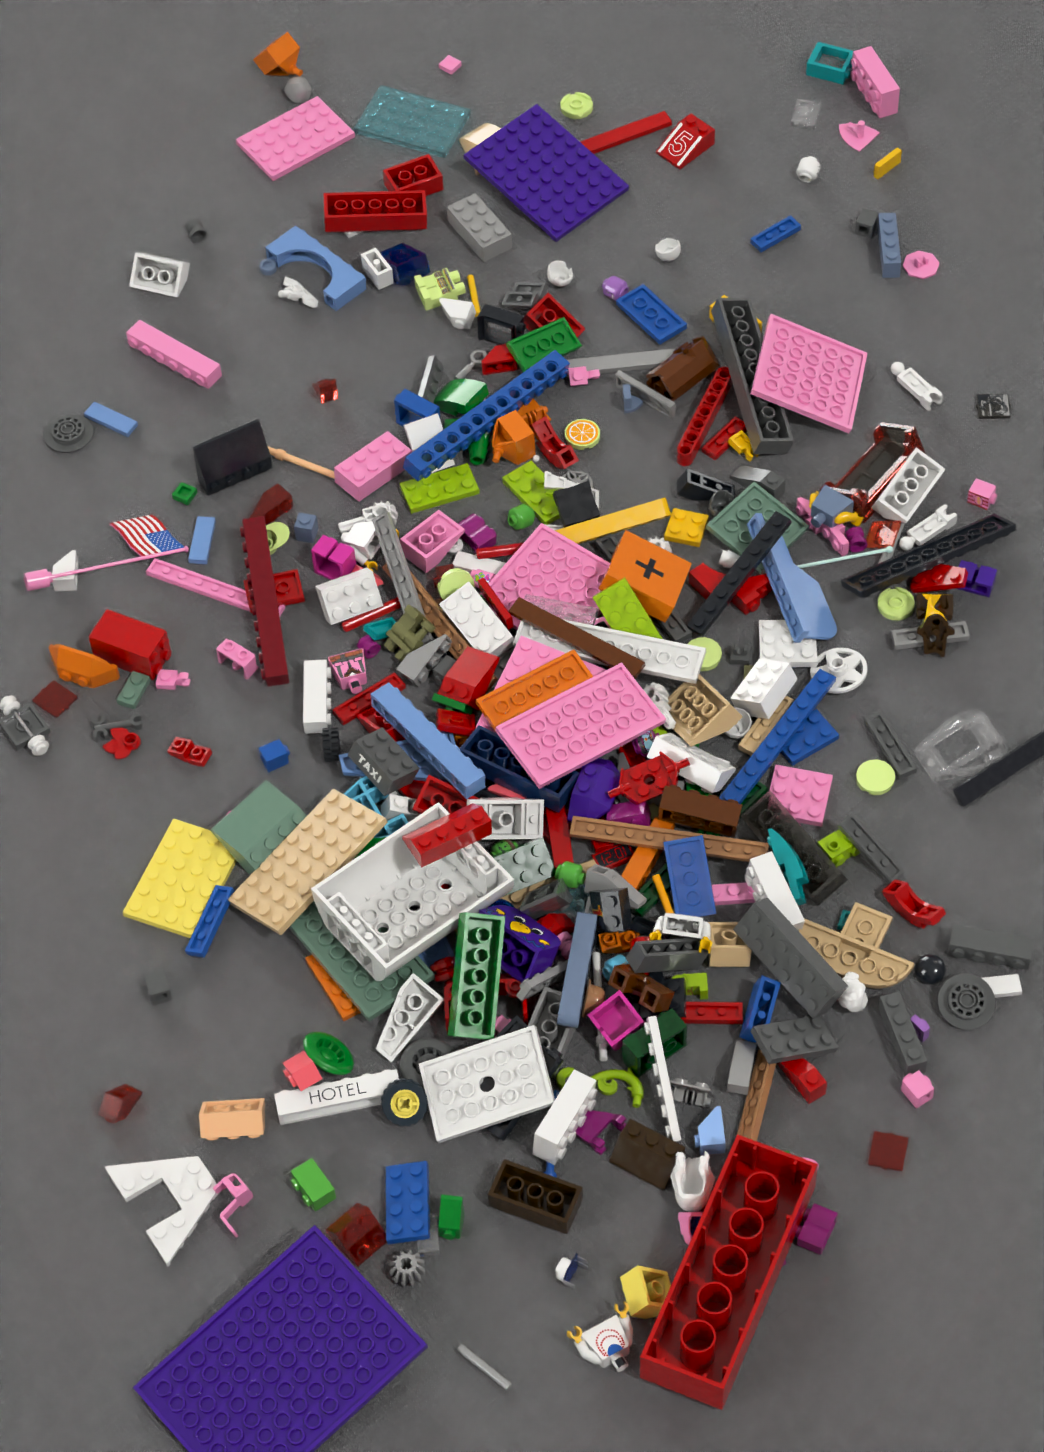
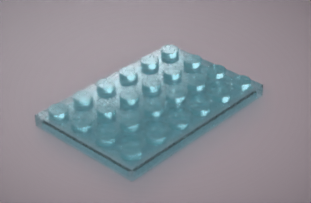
M380 85L355 125L354 132L359 135L445 158L470 117L471 109Z

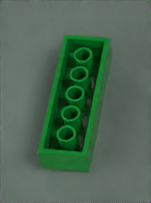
M470 912L459 913L448 1036L481 1040L494 1038L505 916Z

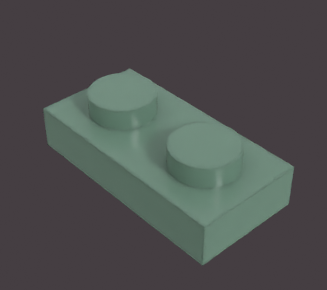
M132 671L117 698V704L135 709L151 681L150 676Z

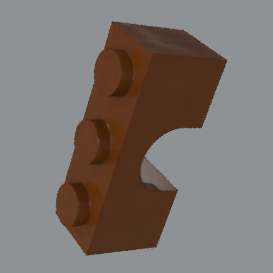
M630 964L614 965L608 981L610 986L618 991L620 990L622 993H632L641 997L639 1004L654 1013L668 1011L675 993L644 973H634Z

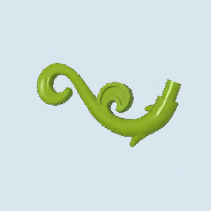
M566 1067L558 1072L556 1080L557 1085L561 1089L566 1083V1078L575 1070L574 1068ZM628 1068L627 1071L618 1069L605 1070L591 1076V1078L598 1082L600 1093L608 1096L617 1092L618 1084L614 1079L626 1082L630 1086L627 1089L632 1092V1106L635 1108L641 1106V1099L644 1098V1089L641 1081L634 1075L631 1068Z

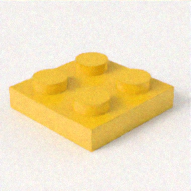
M673 508L664 534V540L700 547L709 515Z

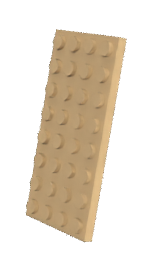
M332 789L266 858L260 867L237 888L228 901L235 908L277 934L282 935L314 901L311 888L351 862L388 823L386 818L339 791Z

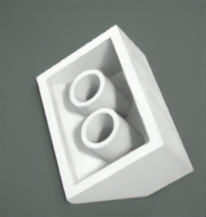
M143 252L135 253L129 287L178 297L187 281L190 263Z

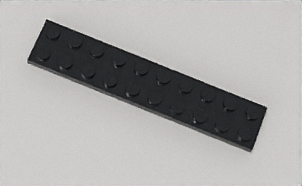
M995 513L844 578L841 580L842 587L861 598H867L875 592L883 591L891 585L899 584L907 578L915 577L919 573L931 570L939 564L947 563L955 557H961L964 553L977 550L980 546L993 543L998 538L1006 537L1010 533L1017 531L1016 524Z

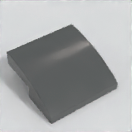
M516 282L513 290L507 291L502 306L533 308L544 297L548 286L546 283Z

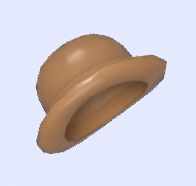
M591 979L586 981L585 999L582 1007L583 1018L606 1000V993L603 988L591 984Z

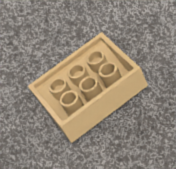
M700 674L696 684L683 682L668 697V704L672 708L669 710V713L676 721L674 730L690 747L729 731L743 717Z

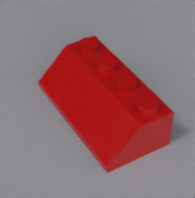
M472 803L402 836V839L422 868L491 835L492 820L482 806Z

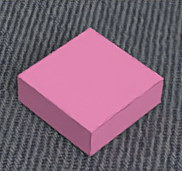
M450 55L439 63V69L451 75L462 66L460 60Z

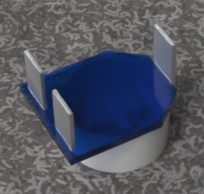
M577 1253L573 1260L563 1257L556 1267V1278L562 1281L563 1284L575 1289V1285L569 1282L578 1266L588 1270V1266L581 1263L588 1264L587 1260L579 1257Z

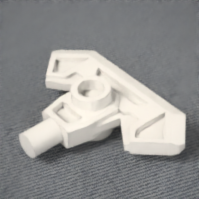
M285 276L283 285L287 287L278 292L279 297H287L293 301H298L302 298L305 305L313 308L318 306V300L297 280Z

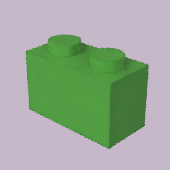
M313 1158L291 1170L292 1180L290 1182L296 1191L300 1190L303 1194L301 1197L307 1207L311 1206L314 1211H317L336 1199L334 1187Z

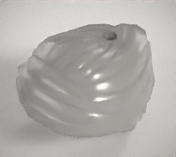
M297 76L288 80L284 92L291 101L300 104L309 100L312 88L305 78Z

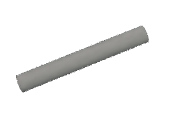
M463 1344L458 1347L457 1352L506 1391L512 1387V1383Z

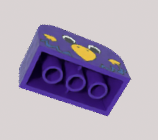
M496 905L479 910V914L505 916L501 969L522 983L527 978L529 980L532 979L537 973L542 974L548 967L552 966L561 944L560 939L553 932L511 906Z

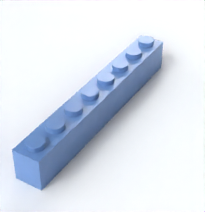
M388 682L371 693V706L466 799L485 788L486 776L480 768L478 769L469 757H465L459 747L453 745L448 737L437 729L433 722H429L423 712L417 710L412 702L401 694L397 687L394 688Z

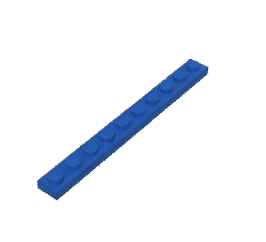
M822 669L817 671L724 790L719 799L725 801L732 799L738 801L739 804L743 802L836 682L835 676Z

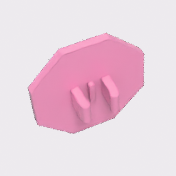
M916 251L906 255L903 263V268L909 276L920 279L936 275L939 267V261L931 253Z

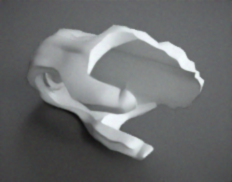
M705 1151L704 1156H700V1158L691 1159L688 1157L685 1160L684 1153L677 1152L675 1155L676 1165L670 1176L676 1201L681 1209L688 1212H698L708 1202L714 1181L716 1180L709 1166L710 1156Z

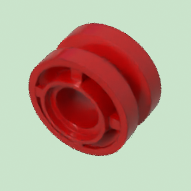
M455 956L439 959L430 965L431 971H436L435 982H442L453 978Z

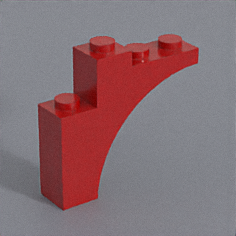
M702 563L689 571V584L706 600L726 574L720 573ZM767 574L749 577L730 601L745 615L756 611L760 606V598H764L773 590Z

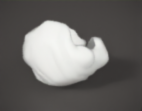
M847 972L842 979L849 987L838 998V1002L850 1012L863 1011L868 1002L865 993L866 987L858 980L859 975L857 973Z

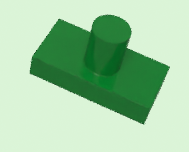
M434 693L432 697L433 701L446 706L445 710H458L463 713L472 714L474 709L467 704Z

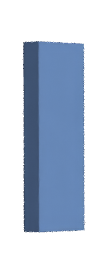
M93 402L84 412L85 418L126 437H129L138 426L137 421L96 402Z
M197 516L188 558L189 563H208L216 524L215 517Z

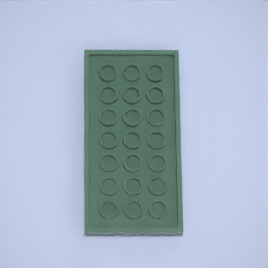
M314 901L289 927L369 1022L394 1005L399 989L413 973L426 984L435 979V974L417 956L382 981H376L327 929ZM381 927L378 931L385 933L388 931V928Z

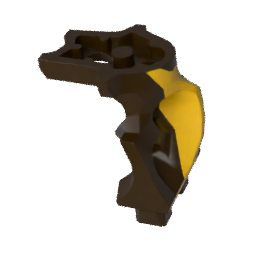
M947 593L917 594L916 616L917 619H924L921 626L917 628V634L923 637L924 654L935 652L941 657H945L947 637L955 634V630L948 623V620L953 618V595H948ZM932 635L936 636V640L934 642L930 641V637Z

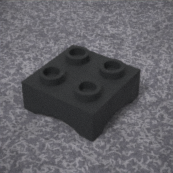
M589 481L553 492V498L564 528L600 517Z

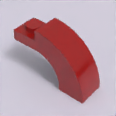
M547 416L529 425L538 440L536 441L537 446L555 467L565 469L579 461L572 446L564 444L558 438Z
M895 879L881 891L899 915L919 928L924 929L927 925L934 926L946 915L943 907L931 905L921 900L912 891L908 882Z

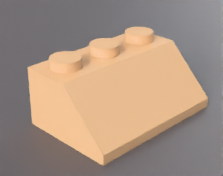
M265 1098L202 1102L199 1112L201 1138L217 1140L219 1137L237 1139L240 1136L257 1138L260 1135H264Z

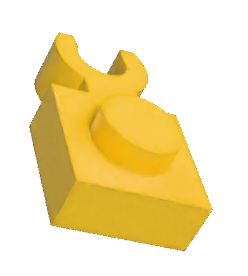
M741 430L731 436L728 443L739 454L743 452L748 461H752L754 456L752 455L753 450L749 437Z

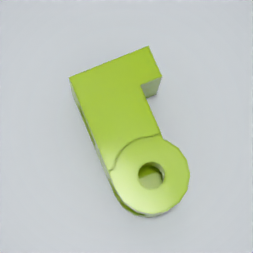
M707 973L682 974L671 978H685L686 995H700V1000L708 999Z

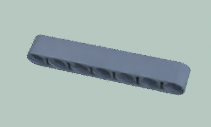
M577 912L558 1012L557 1025L578 1028L595 938L597 914Z

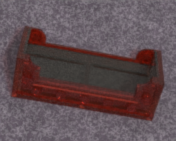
M881 422L873 432L875 443L835 486L830 481L824 484L854 501L853 513L857 512L859 517L864 518L861 523H865L873 515L875 510L871 507L914 449L917 447L925 453L915 427Z

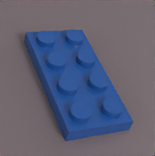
M644 284L616 300V305L659 345L687 329V323Z
M703 835L663 842L675 913L698 917L716 915Z
M421 1161L386 1166V1241L388 1245L430 1239L428 1162Z

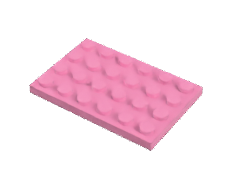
M316 96L237 138L236 144L272 181H275L355 138V132Z

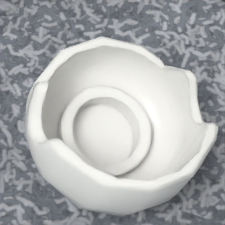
M666 238L655 245V252L662 261H673L679 256L681 245L679 240Z
M553 261L548 265L547 278L555 286H566L573 280L572 268L568 269L564 261Z
M736 707L735 709L743 717L729 731L724 733L731 738L739 739L747 734L752 720L747 711Z

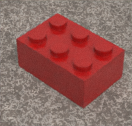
M429 154L383 170L384 185L388 191L425 190V195L428 196L444 190L443 175Z

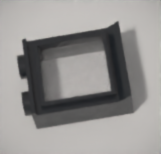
M485 304L477 316L478 341L485 339L502 345L524 335L526 326L524 324V316Z

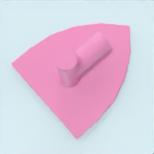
M859 121L858 124H853L852 122L839 124V132L846 144L859 152L880 134L877 130L866 126L864 121Z

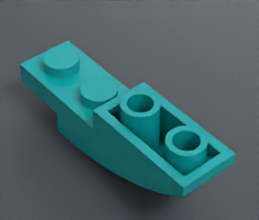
M772 828L768 829V844L773 849V855L783 871L786 882H789L790 891L799 906L806 904L802 885L809 883V879L802 861L792 846Z

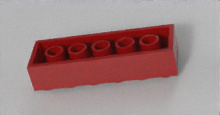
M425 190L323 193L325 232L427 229Z

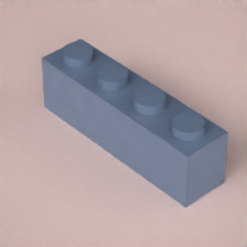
M878 213L877 231L882 278L900 277L901 257L896 213Z

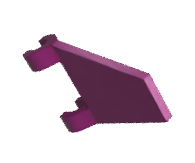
M594 1110L591 1112L587 1111L583 1126H578L575 1131L577 1132L576 1136L589 1144L596 1153L602 1155L606 1150V1147H604L605 1141L597 1136L610 1122L622 1132L626 1126L625 1122L627 1119L621 1114Z

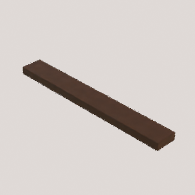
M520 597L509 609V613L515 618L610 667L623 663L634 679L637 678L646 666L644 661Z

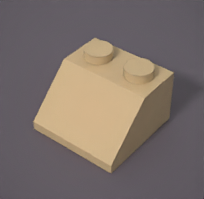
M708 922L711 926L712 941L711 952L708 954L709 966L750 967L752 950L733 930L738 922Z

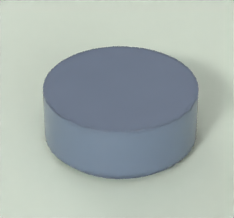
M264 259L259 264L260 272L263 275H272L277 271L276 262L272 259Z

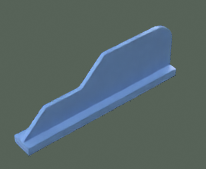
M755 513L746 524L752 540L766 524L762 513ZM781 536L762 560V564L792 639L796 643H800L804 638L832 639L837 632V626L819 582L793 563L785 541Z

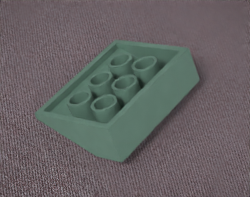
M265 780L210 831L245 871L251 874L260 867L266 858L307 815L296 803Z

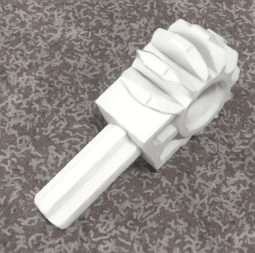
M381 500L378 504L374 502L373 506L362 509L363 516L338 524L341 533L347 532L352 529L354 524L372 521L373 518L386 511L390 512L393 523L396 525L398 512L394 504L390 505L389 501L383 503Z
M654 682L650 685L646 684L643 690L666 718L664 726L668 730L674 729L676 721L669 713V710L672 708L668 704L669 694L665 687Z

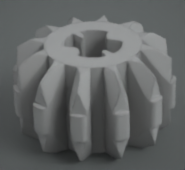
M410 1249L407 1254H404V1251L401 1250L400 1256L394 1254L393 1261L389 1262V1274L391 1277H394L393 1279L396 1284L401 1282L402 1286L405 1287L406 1283L410 1282V1285L413 1287L414 1280L420 1282L421 1275L425 1274V1268H423L425 1262L423 1259H420L419 1253L413 1255Z

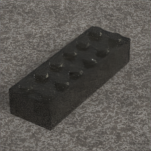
M770 790L740 816L762 842L768 843V829L772 828L792 846L802 861L809 879V883L802 885L803 891L818 906L848 880Z

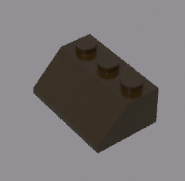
M629 1119L619 1135L609 1163L665 1191L671 1181L670 1176L676 1165L675 1155L677 1152H683L685 1155V1146Z

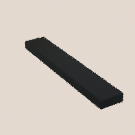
M1041 731L952 789L960 806H966L1044 755V732Z

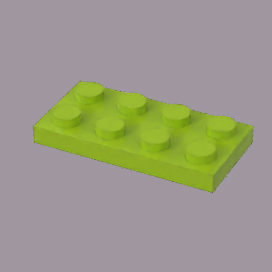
M532 460L502 477V482L523 504L532 507L535 516L541 523L549 525L560 518L553 498V492L556 490L544 489V473Z
M468 463L432 473L429 477L423 478L420 481L411 479L399 483L411 514L480 494L479 487Z
M625 577L593 596L595 603L612 629L663 639Z

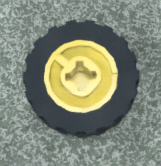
M402 1078L400 1080L396 1079L392 1083L390 1082L388 1087L384 1089L383 1096H381L383 1112L386 1118L395 1125L398 1124L403 1127L416 1124L424 1117V1113L427 1111L428 1100L423 1087L412 1079Z

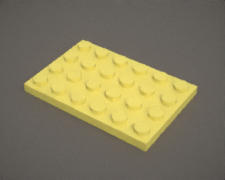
M173 819L123 910V916L191 938L215 886L225 885L237 860L210 830Z

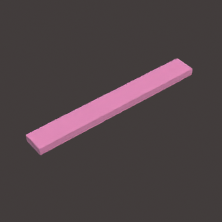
M154 558L146 570V575L250 612L244 589ZM285 605L278 607L279 616L283 613Z

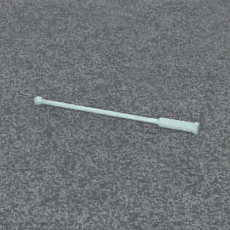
M887 546L885 549L796 566L806 568L883 552L892 553L893 547ZM764 569L761 570V575L766 574Z

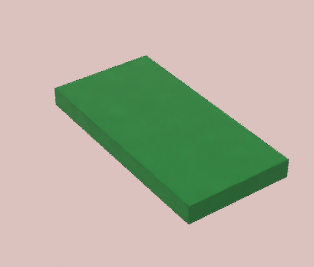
M565 317L508 341L506 346L522 372H525L554 350L564 356L580 349L582 344Z

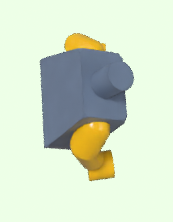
M824 485L820 492L816 491V493L810 495L811 523L816 528H819L822 524L833 528L837 524L846 522L860 526L864 518L859 517L857 512L853 513V500L827 485Z

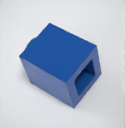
M280 739L258 748L260 759L268 773L289 764L288 756L290 751L286 744L283 745Z

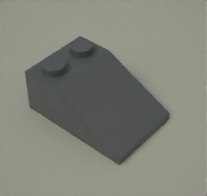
M563 878L528 892L520 906V910L533 919L543 918L557 909L563 911L569 908L573 897Z

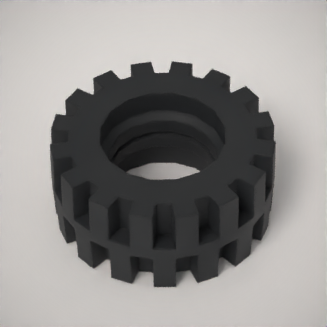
M338 727L322 728L324 761H340Z

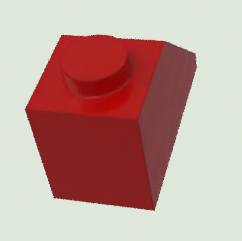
M506 344L496 345L481 361L482 375L517 370V362Z
M549 913L537 921L556 936L565 931L569 934L574 932L575 924L565 913Z

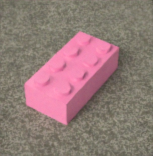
M872 46L853 51L850 76L856 82L859 91H862L866 102L870 103L873 112L878 115L879 119L898 113L900 88Z
M387 431L334 467L335 483L360 502L405 470L403 469L405 457L411 454L412 450Z

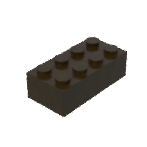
M506 1159L503 1160L488 1193V1205L490 1207L564 1234H568L583 1200V1187Z

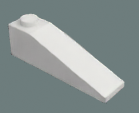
M414 973L399 989L376 1050L390 1062L398 1056L444 1002V998Z

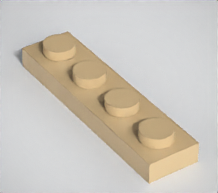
M785 696L769 719L758 718L739 743L738 750L752 756L792 705L794 699Z

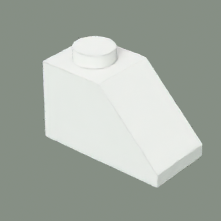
M440 298L439 301L442 309L453 327L470 329L476 315L473 302Z
M72 550L54 564L51 574L78 570L79 561L76 550ZM78 573L53 578V582L50 584H53L55 591L77 590Z

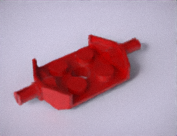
M659 752L660 756L626 770L621 768L619 786L607 791L610 799L621 794L630 802L638 805L662 795L665 786L678 785L680 769L690 766L688 758L674 762L664 753ZM653 777L655 781L653 784L647 785L644 783L645 779Z

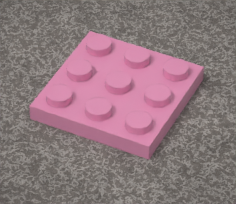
M775 765L764 816L822 827L833 775Z

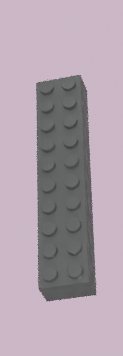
M717 298L711 312L753 454H787L794 439L784 407L750 394L763 342L751 299Z

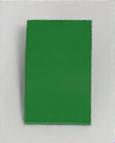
M455 379L448 382L435 396L434 404L439 406L440 411L456 416L458 413L465 415L485 399L489 394L486 383L481 381Z

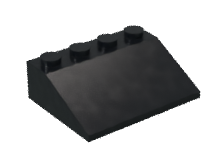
M258 419L192 447L198 480L208 496L273 468L271 455Z

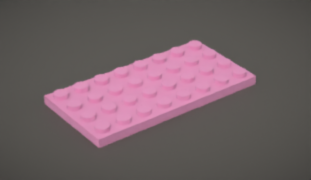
M620 663L496 726L495 732L540 789L636 739L649 730L664 724L666 718L623 663Z

